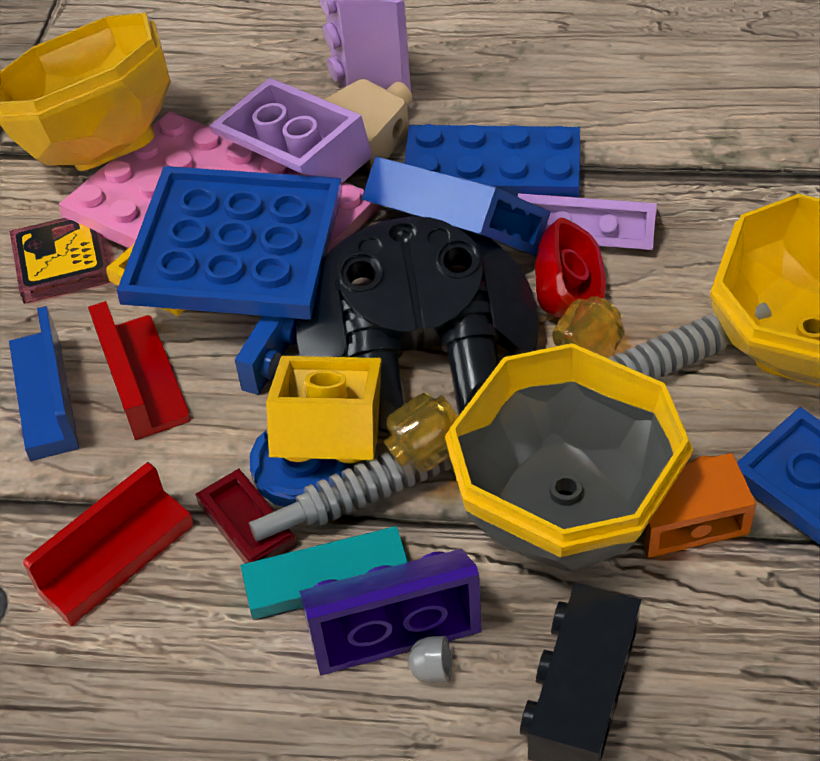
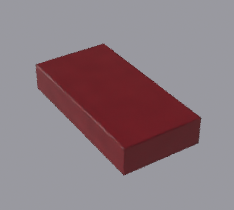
M240 468L195 494L198 505L244 563L281 555L297 546L295 535L290 529H286L259 542L255 540L249 522L270 514L274 510Z

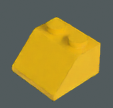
M281 356L266 400L269 457L285 458L292 462H303L310 459H336L342 463H357L362 460H374L379 424L381 358Z

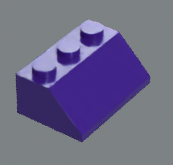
M462 549L446 553L441 551L432 552L424 555L419 560L396 566H378L362 575L342 580H324L312 588L299 591L320 676L410 652L418 640L426 637L447 636L448 641L482 632L479 572L476 564Z

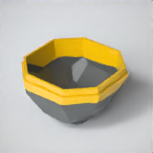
M573 343L503 357L445 435L446 446L469 519L504 548L551 567L571 572L584 569L628 551L646 528L693 453L692 445L665 383ZM559 492H571L573 494L561 495Z

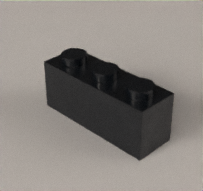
M575 582L569 602H558L551 628V634L558 636L554 651L544 649L536 674V683L543 685L538 702L533 700L527 701L520 725V735L528 737V760L602 761L638 630L642 599Z

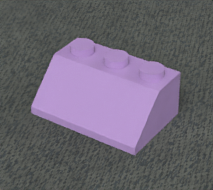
M319 0L327 20V24L323 25V34L331 52V57L327 59V66L332 79L335 82L340 81L344 88L359 79H367L385 90L399 81L404 83L411 92L404 0Z
M273 78L267 79L209 125L212 133L297 172L317 177L341 178V182H344L373 157L362 115Z

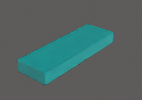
M394 526L241 564L240 566L251 616L254 620L303 607L299 591L312 588L321 581L329 579L342 580L365 574L378 566H396L408 563L398 528Z

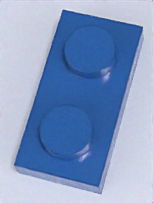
M262 316L235 358L242 391L259 395L268 379H274L281 356H283L289 344L294 345L297 342V318Z

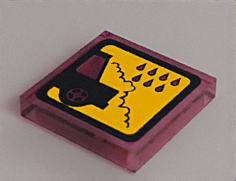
M66 217L9 231L19 293L24 304L110 283L106 272V267L110 265L105 240L101 233Z

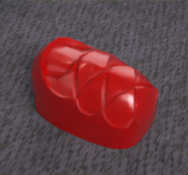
M558 218L544 231L537 248L539 251L535 262L536 294L540 308L544 312L558 319L568 320L582 315L604 298L606 278L600 248L594 237L566 218Z

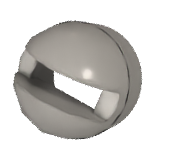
M447 636L426 637L418 640L411 648L408 666L412 674L419 680L430 683L450 681L452 658Z

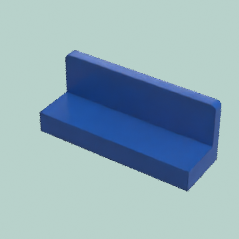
M47 306L37 308L41 333L9 340L24 446L30 461L79 449L61 343Z

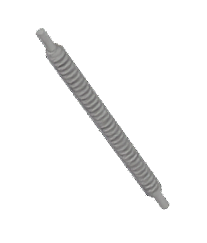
M763 302L756 307L755 314L757 319L771 317V311L766 303ZM708 314L701 319H696L689 324L680 326L678 329L675 328L668 333L659 335L657 338H652L645 343L636 345L634 348L631 347L624 352H619L607 358L657 380L671 372L680 370L682 367H687L693 362L696 363L703 358L725 350L727 343L731 341L717 316ZM447 426L441 428L439 434L434 431L427 435V439L420 437L415 440V445L412 442L403 445V450L399 447L392 449L390 455L385 452L378 456V460L376 458L374 460H367L366 466L363 463L354 466V472L350 468L341 472L342 478L336 473L329 476V483L325 479L317 481V490L312 484L304 487V493L295 497V503L249 522L255 540L259 542L303 522L307 526L316 522L322 526L328 523V516L333 521L340 518V510L345 515L350 514L354 511L353 505L359 510L366 506V501L369 504L377 502L378 495L384 499L391 495V491L395 494L402 491L403 485L409 488L415 485V480L421 483L427 480L428 476L432 478L439 475L440 470L442 472L450 470L452 463L445 442V435L450 428Z

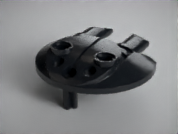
M404 217L386 220L359 230L341 241L323 258L311 320H296V337L300 356L381 358L378 430L401 436L410 435L399 358L403 354L402 351L417 350L419 346H424V349L441 345L443 351L448 353L459 416L499 364L496 344L504 347L514 355L536 351L539 332L537 305L532 289L514 259L492 239L462 230L443 220L432 217ZM452 265H462L468 270L454 273L447 268ZM359 278H368L373 281L363 287L352 284L354 280Z

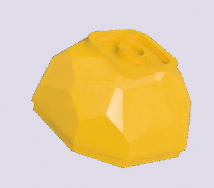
M146 12L105 16L31 47L0 71V125L8 137L35 159L47 166L74 165L80 171L95 168L150 143L155 136L152 122L160 112L171 84L155 21H150Z
M796 194L741 214L740 219L735 221L710 291V299L713 311L731 343L755 360L760 369L772 375L819 387L820 198ZM764 302L771 311V317L759 320L755 314L756 307Z

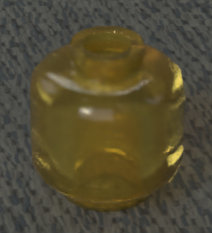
M591 296L588 300H575L569 305L553 329L552 340L555 346L573 343L603 357H612L625 334V328L621 322L622 315L614 305L599 297Z
M428 393L419 394L387 417V428L392 436L383 442L401 468L410 462L417 470L427 472L449 457L445 435L458 418V415L443 395L435 399Z

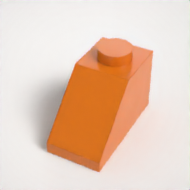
M733 453L715 457L701 456L686 463L647 524L644 545L647 558L750 534L756 502Z

